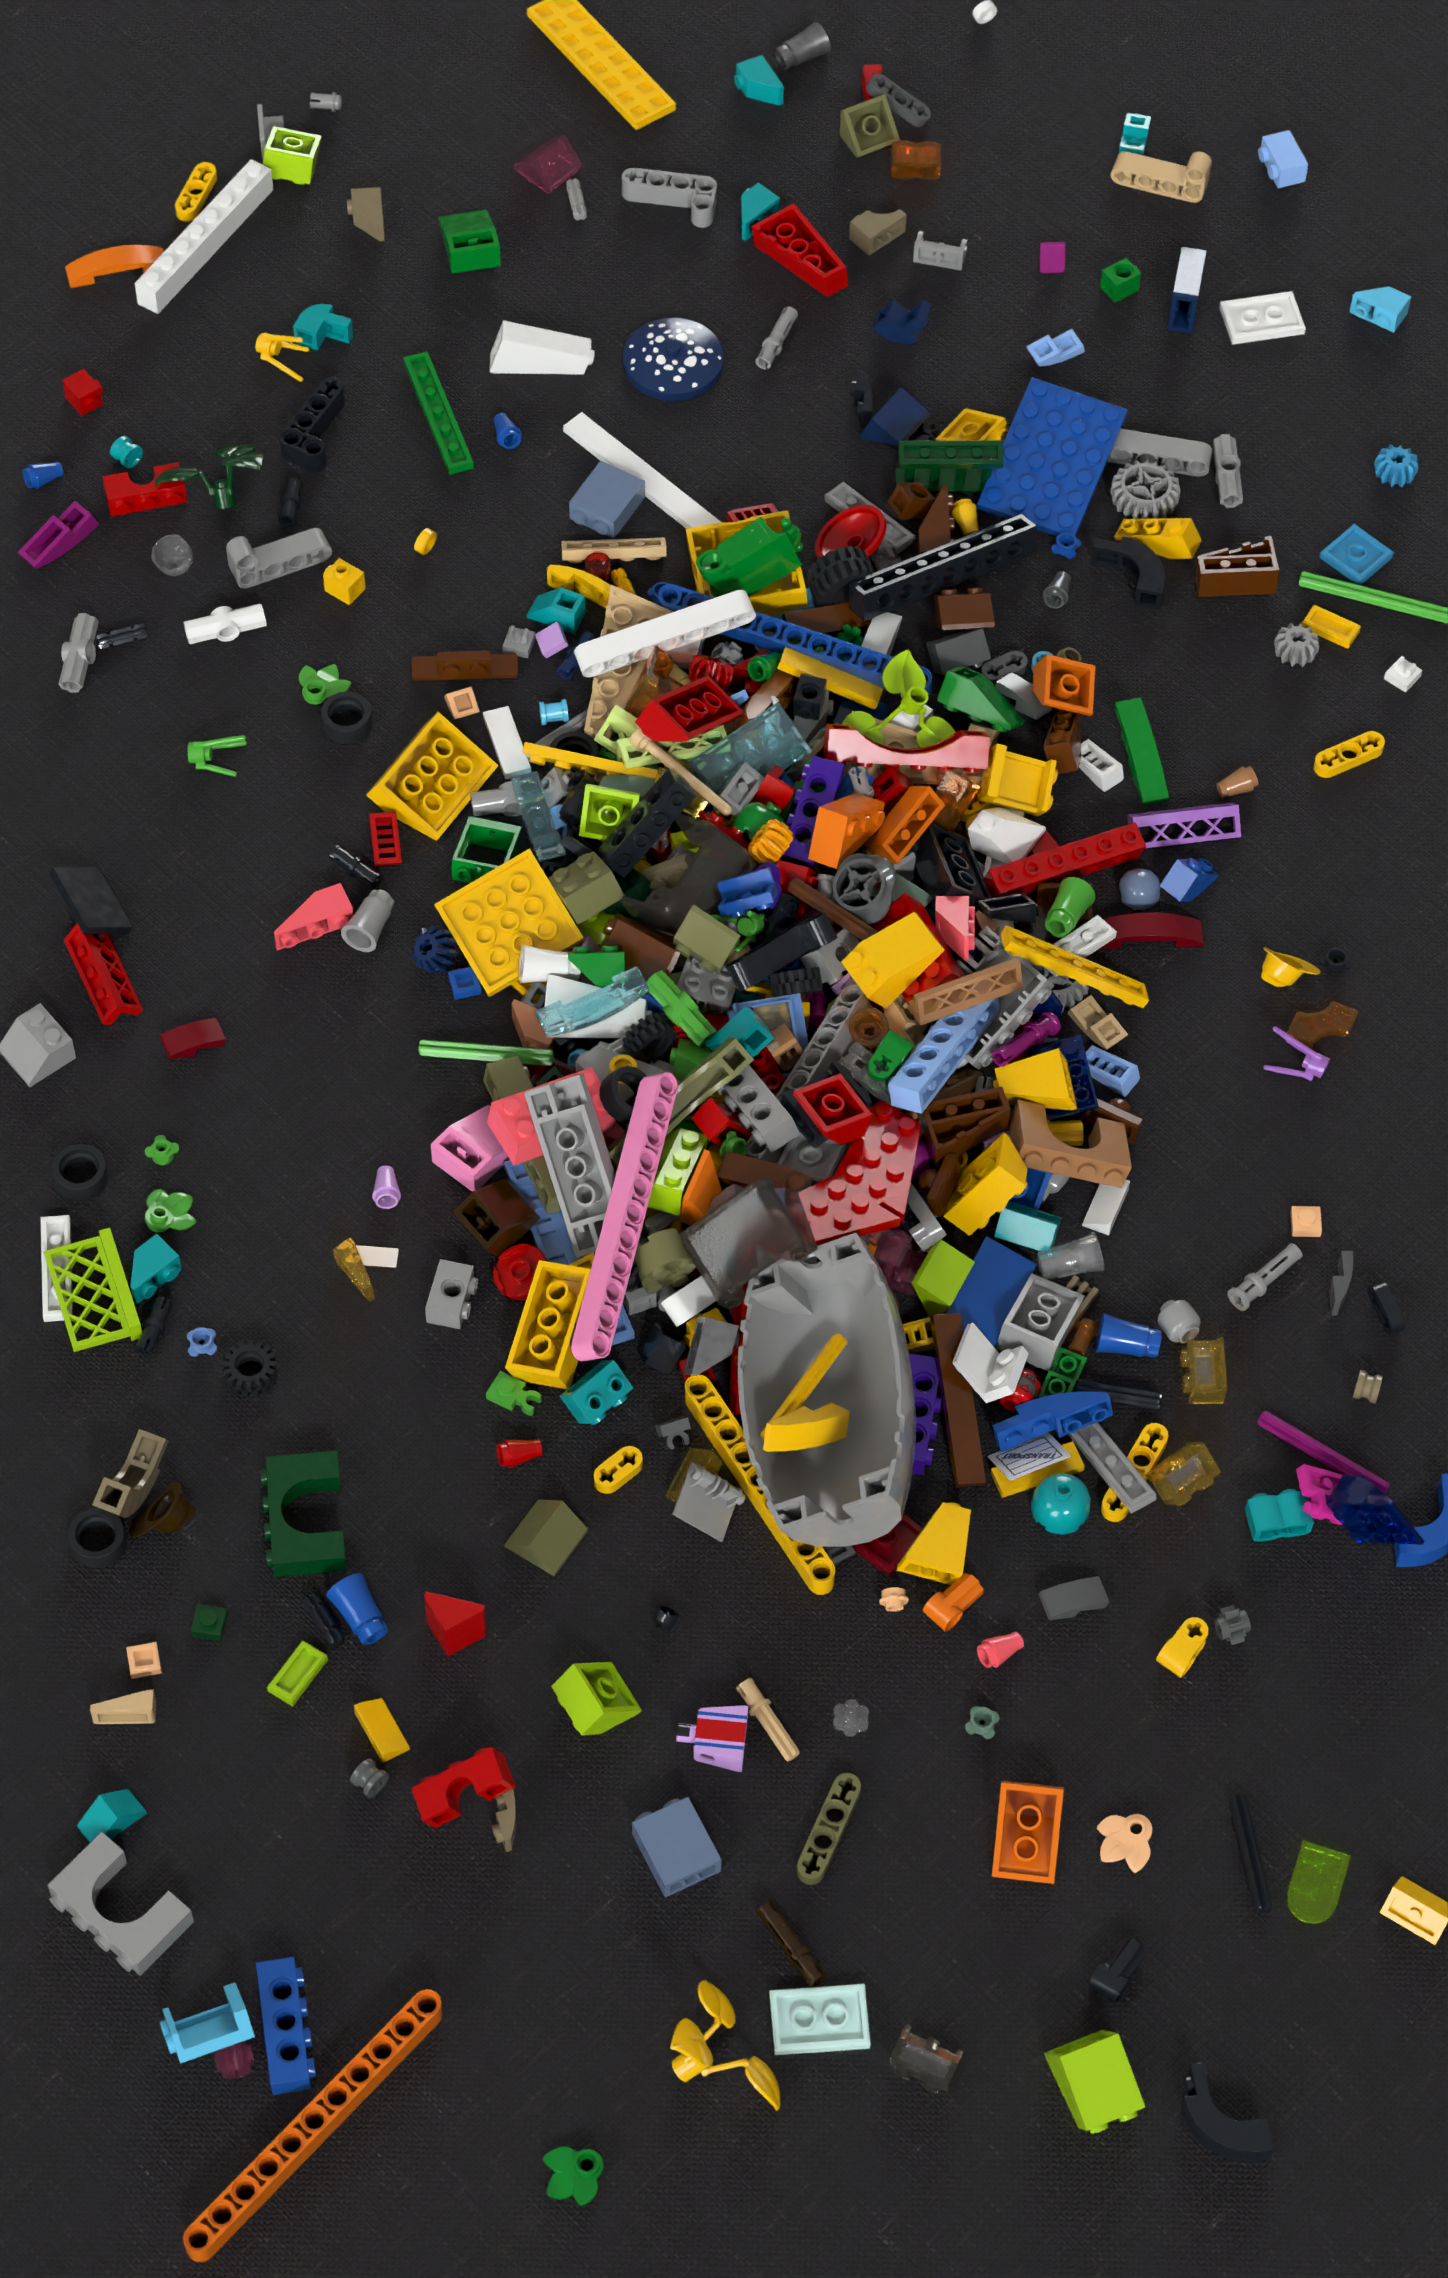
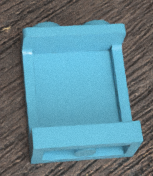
M235 1982L223 1986L228 2003L176 2022L173 2021L169 2007L162 2009L165 2020L160 2021L162 2032L170 2054L177 2052L180 2063L255 2037L247 2010Z

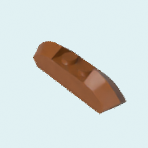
M777 669L767 681L762 683L761 688L755 695L753 694L750 700L741 707L745 713L742 717L735 719L737 731L764 730V712L772 713L773 710L771 696H775L779 700L781 715L793 701L800 678Z

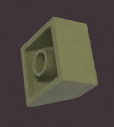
M693 905L674 936L673 944L676 946L675 950L680 952L682 956L686 958L692 956L700 961L698 965L711 974L715 971L720 974L734 954L735 948L739 945L741 935Z

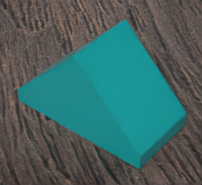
M124 1789L100 1794L80 1820L77 1827L89 1843L101 1832L111 1840L147 1813L130 1790Z

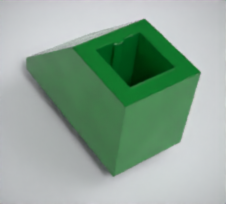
M617 945L601 946L602 951H590V946L573 947V952H568V960L597 987L625 986L624 950H618Z

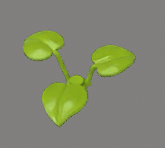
M909 650L896 655L887 664L882 674V682L886 690L892 694L901 693L902 700L899 707L878 725H876L875 719L870 714L863 711L852 712L842 723V725H853L863 735L877 743L883 744L884 736L879 730L901 711L909 715L919 713V726L922 728L916 736L919 748L934 745L956 733L952 726L940 717L932 716L926 723L924 722V715L927 709L923 706L928 701V693L925 690L926 679L922 669L916 663Z

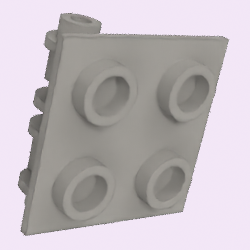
M692 956L687 958L677 987L681 992L685 991L693 1001L697 1000V1006L702 1001L705 1002L703 1009H706L709 1003L710 1010L717 1011L720 1014L723 1012L727 1013L730 1010L731 1001L736 990L735 984L726 969L727 965H725L720 974L715 971L711 974L698 965L700 961Z
M692 1462L673 1515L722 1542L735 1505H741L746 1495L743 1494L742 1489L736 1488L729 1484L728 1481L722 1480L719 1476H715L705 1468Z

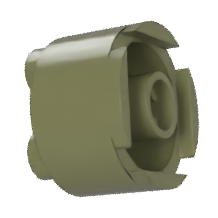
M666 1229L647 1236L649 1242L642 1246L638 1242L634 1261L637 1263L636 1267L638 1266L639 1268L637 1273L648 1294L656 1293L670 1285L680 1287L689 1281L688 1275L695 1269L696 1261L682 1232L679 1234L677 1229Z

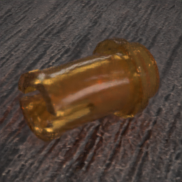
M1083 1318L1081 1322H1078L1076 1324L1077 1331L1068 1347V1351L1085 1357L1092 1338L1098 1334V1325L1087 1318Z

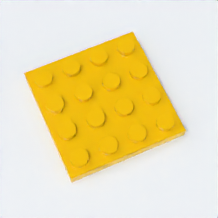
M530 848L434 904L489 997L519 980V961L523 944L540 949L566 952L585 941Z

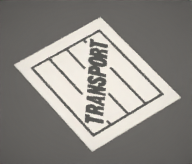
M1048 1432L1043 1436L1021 1443L1017 1447L1009 1448L1002 1452L999 1451L987 1457L1011 1481L1071 1457V1455Z

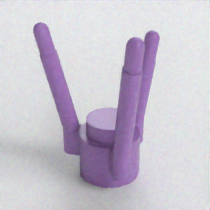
M1273 1027V1031L1284 1038L1288 1044L1306 1055L1301 1066L1306 1070L1300 1071L1271 1065H1264V1070L1303 1077L1309 1081H1312L1314 1076L1321 1079L1330 1058L1313 1051L1280 1028Z

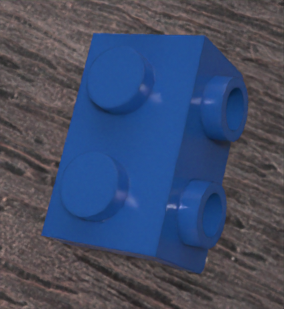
M767 867L720 881L718 888L722 900L718 905L721 917L730 915L731 918H735L745 914L746 910L756 907L757 910H763L772 906V902L775 901L779 891L771 869Z

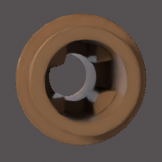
M1242 766L1221 780V782L1216 783L1217 790L1222 798L1253 791L1254 787L1259 785L1257 776L1251 766L1246 768Z

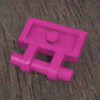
M1306 1464L1296 1469L1302 1496L1311 1498V1502L1307 1501L1303 1505L1305 1513L1310 1514L1315 1519H1329L1331 1523L1337 1525H1350L1353 1523L1354 1515L1347 1512L1346 1508L1347 1505L1353 1502L1347 1476Z

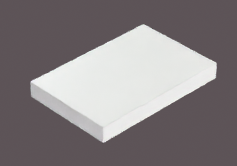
M1292 291L1220 302L1219 309L1232 345L1305 334L1306 328Z

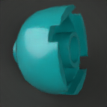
M1058 1473L1047 1476L1040 1481L1033 1492L1031 1511L1034 1520L1037 1523L1039 1521L1041 1525L1046 1527L1045 1530L1050 1533L1064 1535L1077 1531L1079 1526L1084 1524L1089 1518L1091 1498L1088 1488L1080 1479L1071 1474Z

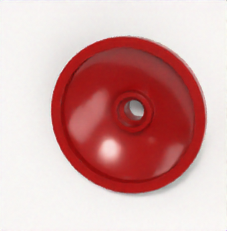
M858 505L840 512L829 520L820 531L815 543L816 556L819 558L829 551L836 550V548L852 546V548L858 547L861 551L864 550L869 558L878 549L887 529L885 516L878 508L870 505Z

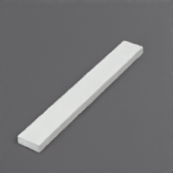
M581 412L563 425V432L600 461L645 480V496L686 529L721 522L584 413Z

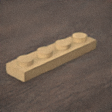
M665 537L561 541L562 561L567 560L570 563H580L583 560L590 559L596 562H606L609 559L616 558L622 561H632L635 558L643 557L648 560H658L661 557H667Z

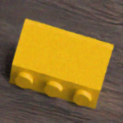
M1003 1133L962 1171L943 1214L944 1218L969 1236L977 1229L984 1228L995 1212H1001L1006 1207L1008 1201L1014 1195H1020L1027 1186L1028 1168L1007 1134Z

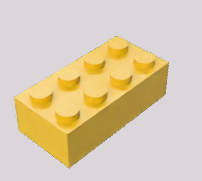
M539 1260L505 1366L513 1377L523 1382L566 1390L571 1386L578 1360L572 1353L571 1345L591 1269Z

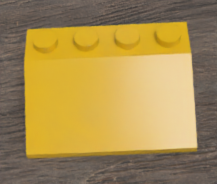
M437 712L426 722L366 796L384 812H396L398 820L437 841L471 800L470 793L477 792L498 767V764L442 714Z

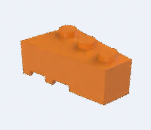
M854 793L820 806L818 808L808 859L838 869L842 861L861 847L883 824L885 802Z

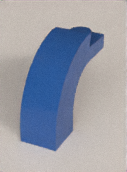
M1448 1474L1441 1475L1437 1486L1438 1519L1426 1526L1398 1527L1394 1538L1396 1567L1423 1566L1437 1561L1448 1553Z

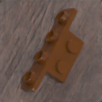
M491 651L437 652V656L412 657L413 681L518 677L517 654H491Z

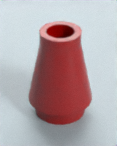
M504 1439L503 1443H499L496 1446L497 1458L501 1467L507 1466L512 1468L535 1457L542 1456V1446L539 1439Z

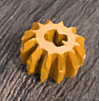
M771 819L766 824H763L755 836L751 838V842L748 845V853L757 863H774L790 847V843L793 840V832L783 822Z

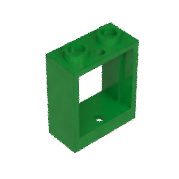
M469 816L452 858V879L471 883L499 867L497 865L467 860L472 844L508 851L504 863L516 857L521 848L522 826Z

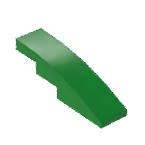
M1141 698L1115 702L1114 710L1122 729L1121 738L1128 754V766L1142 805L1169 801L1157 746Z

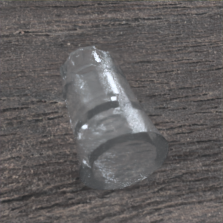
M1094 1232L1080 1239L1037 1253L1042 1277L1047 1280L1055 1277L1062 1278L1075 1274L1104 1271L1101 1248Z

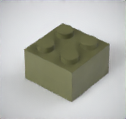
M594 851L581 855L576 862L566 868L556 870L548 878L577 925L625 897L612 871Z

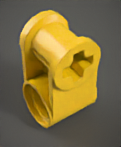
M1197 1617L1184 1621L1174 1636L1161 1649L1156 1661L1182 1678L1205 1646L1208 1636L1207 1624Z

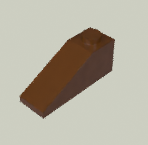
M726 1152L717 1174L719 1180L730 1185L736 1184L754 1193H760V1198L773 1204L809 1188L813 1177L788 1166L731 1152Z

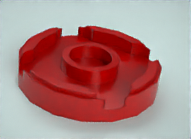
M523 1243L511 1246L502 1252L498 1258L497 1266H494V1283L499 1291L511 1300H526L539 1260L549 1261L545 1254L537 1247Z

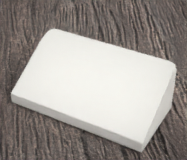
M1125 1180L1122 1188L1099 1184L1082 1226L1109 1235L1129 1190L1130 1181Z

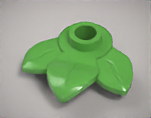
M335 664L324 667L317 672L309 666H304L299 673V682L303 686V698L310 704H321L334 694L348 692L351 687L350 681L339 680V673Z
M163 1189L153 1191L146 1200L148 1210L145 1212V1222L148 1228L154 1232H164L169 1228L185 1230L195 1225V1218L188 1214L193 1203L192 1196L182 1192L168 1195Z

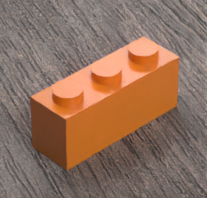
M911 786L886 816L880 828L865 842V848L871 855H881L886 857L892 864H899L945 804L930 786Z

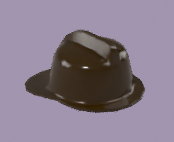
M175 1482L170 1485L159 1498L139 1513L129 1528V1534L132 1537H138L151 1529L160 1533H172L182 1528L195 1512L194 1506L181 1494L182 1484Z

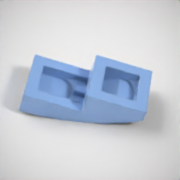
M1072 329L1054 339L1047 335L1026 346L1039 367L1060 363L1085 352L1083 344Z

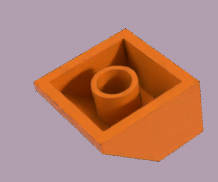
M1049 654L1034 665L1032 690L1042 705L1088 716L1093 715L1095 665Z

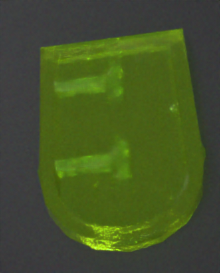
M1304 1840L1302 1841L1287 1892L1289 1909L1296 1918L1305 1923L1316 1924L1324 1922L1332 1916L1339 1903L1338 1899L1350 1861V1855Z

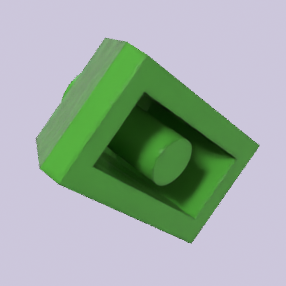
M679 1038L678 1048L672 1047L669 1064L674 1065L673 1075L681 1081L708 1057L712 1050L707 1045L699 1048L692 1040Z

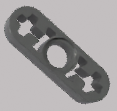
M875 74L867 83L866 89L873 98L886 94L890 110L913 126L923 127L931 117L930 109L924 103L884 75ZM894 97H898L903 104H899Z

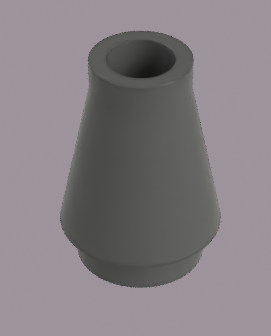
M1058 572L1043 591L1044 602L1050 608L1058 609L1068 602L1069 583L1071 581L1068 573Z

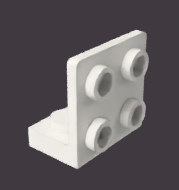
M970 1323L966 1326L954 1356L953 1365L969 1382L974 1391L988 1403L1014 1394L1029 1353L1023 1346L1011 1350L1006 1349L999 1353L974 1323Z

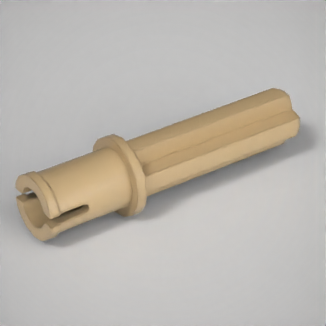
M752 1678L740 1683L736 1690L750 1708L749 1714L757 1717L786 1761L796 1758L800 1754L799 1749L770 1708V1699L764 1698Z

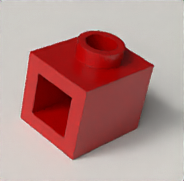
M85 369L62 380L65 398L81 416L103 405L101 395L103 388L97 379L93 380Z

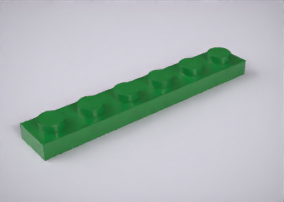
M428 351L403 357L404 366L449 475L474 469L472 457Z

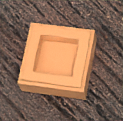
M157 1642L126 1647L131 1679L162 1673Z

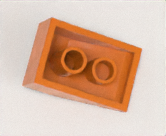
M1011 1781L1001 1782L992 1877L1054 1884L1064 1787Z

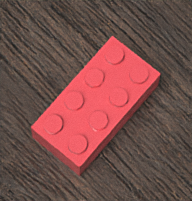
M592 1067L491 1103L487 1123L513 1165L543 1155L524 1095L526 1091L584 1074L602 1134L614 1129L616 1119L612 1118L603 1107L599 1091L601 1081Z

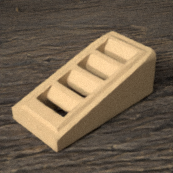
M154 1689L92 1704L90 1711L93 1723H155L156 1698Z

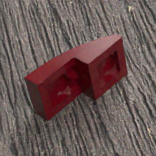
M217 1018L188 1023L171 1029L160 1036L169 1059L193 1057L198 1049L221 1047L226 1041Z

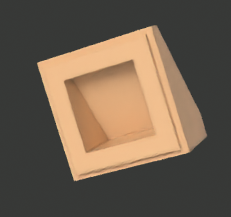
M472 686L444 696L454 720L480 712Z

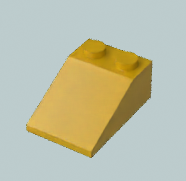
M913 912L860 942L841 963L866 997L887 1009L945 949L919 915Z

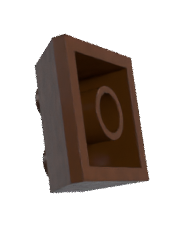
M983 587L967 588V593H957V589H942L941 594H935L936 626L941 630L995 627L991 596L989 592H983Z

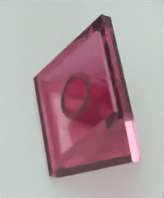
M561 135L546 140L514 164L513 169L549 194L582 169V163L566 136Z

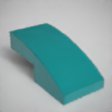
M1127 113L1119 154L1121 152H1130L1143 156L1151 116Z

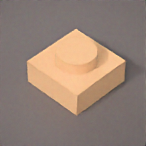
M1292 1206L1290 1211L1292 1237H1321L1320 1207Z

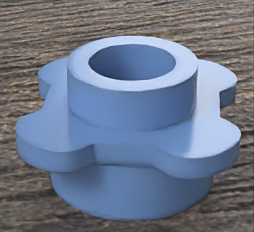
M200 1327L188 1332L187 1339L190 1341L189 1355L196 1357L199 1354L207 1353L208 1355H213L216 1353L217 1346L214 1344L215 1331L210 1328Z

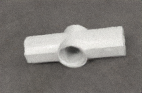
M261 604L235 610L228 606H221L213 610L210 616L184 622L189 644L214 638L227 642L237 638L240 632L267 626Z

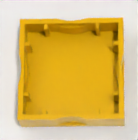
M788 510L754 516L737 522H720L687 528V544L697 592L713 597L710 591V584L703 579L696 565V560L700 554L709 550H717V545L760 517L764 519L772 531L779 533L784 528L781 526V520L785 517L790 519ZM801 566L749 596L754 611L772 617L808 606Z

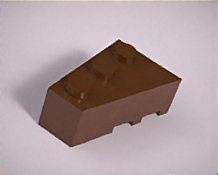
M1272 535L1264 537L1263 542L1253 545L1250 542L1242 543V548L1231 551L1228 548L1197 556L1195 583L1198 597L1276 594L1279 567Z
M1003 1087L931 1101L922 1114L919 1113L921 1132L934 1169L942 1165L947 1153L959 1156L1008 1129L1011 1109Z

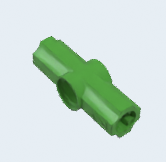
M663 970L654 973L645 983L644 987L663 1007L662 1010L678 1028L681 1027L699 1048L706 1046L705 1043L717 1033V1030L699 1012V1007L685 991L681 992Z

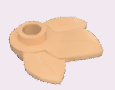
M1132 1814L1127 1818L1111 1815L1099 1823L1097 1829L1102 1835L1106 1836L1100 1850L1102 1862H1116L1126 1859L1128 1866L1134 1873L1140 1871L1146 1865L1151 1855L1148 1841L1152 1836L1153 1829L1149 1819L1141 1814ZM1134 1824H1140L1142 1831L1139 1834H1133L1131 1827Z

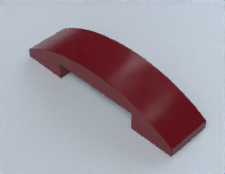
M1133 913L1105 918L1103 920L1115 929L1117 933L1116 938L1099 949L1121 948L1122 942L1175 941L1176 947H1203L1201 921L1169 913Z

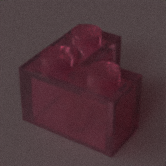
M899 1229L884 1230L873 1256L882 1269L889 1288L919 1298L912 1285V1281L928 1252L912 1250L913 1237H910L906 1232Z

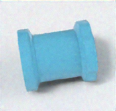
M566 699L549 704L539 702L542 726L546 725L547 722L563 721L567 723L569 721Z

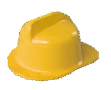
M1266 947L1263 948L1267 955L1262 965L1261 978L1276 987L1293 985L1303 973L1320 974V970L1316 966L1305 960L1277 953Z

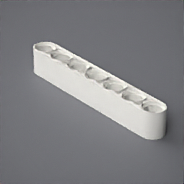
M737 590L587 641L577 646L574 654L584 677H594L743 626L753 621L756 614L745 590Z

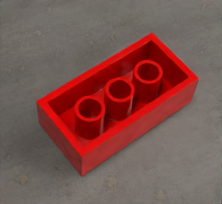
M903 893L890 905L885 917L875 924H870V926L877 931H881L915 912L945 949L901 993L908 1004V1001L914 1000V994L956 980L965 975L923 904Z

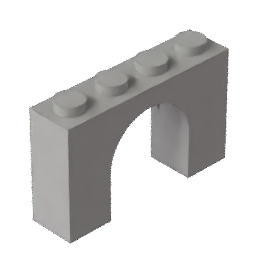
M101 1832L48 1884L51 1895L49 1900L60 1912L68 1911L73 1916L71 1918L73 1923L81 1931L85 1932L88 1929L95 1935L94 1941L100 1948L106 1952L109 1949L118 1956L116 1960L126 1971L130 1972L133 1969L141 1976L193 1924L192 1912L168 1891L145 1915L135 1921L115 1923L103 1918L95 1908L98 1894L127 1864L124 1851Z

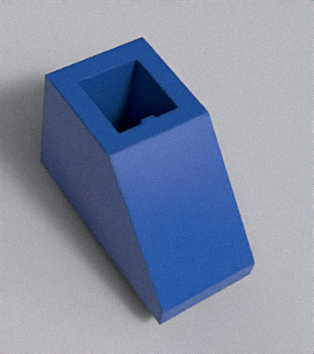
M1203 858L1177 859L1160 886L1178 901L1191 902L1218 878L1219 874L1212 870L1214 866Z

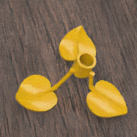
M707 1980L701 1981L698 1984V1996L706 2011L714 2017V2023L704 2035L696 2024L687 2018L682 2019L677 2024L670 2049L682 2054L672 2060L674 2072L682 2081L687 2082L699 2073L705 2077L713 2072L743 2066L751 2084L772 2104L776 2111L779 2110L780 2091L778 2082L771 2069L758 2057L753 2056L750 2060L741 2059L712 2066L713 2057L706 2044V2040L718 2029L721 2022L727 2028L733 2027L735 2024V2013L730 2001L722 1991Z

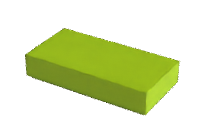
M302 1640L267 1686L268 1692L293 1707L328 1661V1655Z

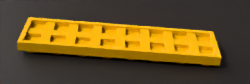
M544 0L527 8V16L635 130L676 110V103L577 0Z

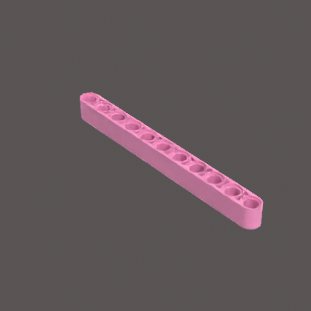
M669 1072L644 1077L639 1084L572 1340V1353L581 1362L605 1358L609 1355L678 1090L677 1080Z

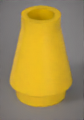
M961 499L955 502L951 514L962 530L964 537L978 532L976 505L970 499Z

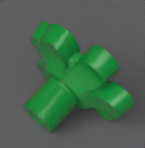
M844 625V633L839 632L837 638L862 646L864 637H860L861 629L857 626Z

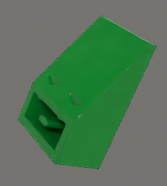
M487 210L438 217L451 273L501 266L500 245L495 226Z
M959 666L947 671L937 701L944 703L943 707L953 712L961 710L968 713L967 717L977 722H982L983 720L992 723V728L1001 732L1010 731L1024 724L1023 718L986 675L965 666Z

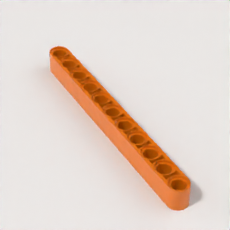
M429 1989L418 1992L187 2228L183 2240L190 2259L196 2262H204L210 2259L439 2024L443 2012L441 1999L437 1992ZM425 2004H432L436 2007L430 2013L420 2011V2008ZM402 2027L413 2029V2032L408 2036H401L397 2033ZM383 2049L391 2052L390 2056L385 2059L375 2057V2054ZM361 2072L369 2075L363 2082H356L352 2079L354 2075ZM338 2095L346 2098V2101L338 2106L330 2103L331 2099ZM313 2119H320L324 2122L317 2129L307 2127V2124ZM291 2142L301 2145L296 2152L292 2153L285 2151L284 2148ZM267 2166L278 2168L277 2172L272 2176L261 2174L262 2170ZM249 2189L255 2192L253 2197L248 2200L238 2198V2195L243 2190ZM222 2213L231 2215V2219L225 2224L215 2222L216 2217ZM204 2237L208 2239V2242L202 2248L191 2246L196 2238Z

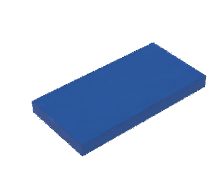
M986 1236L973 1259L975 1261L973 1267L945 1314L961 1313L963 1332L967 1324L974 1323L993 1347H995L1004 1321L1037 1264Z

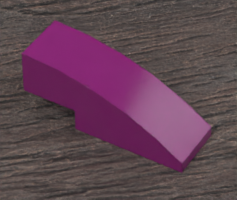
M74 501L59 518L53 515L18 553L34 568L38 569L76 546L99 523L86 509Z

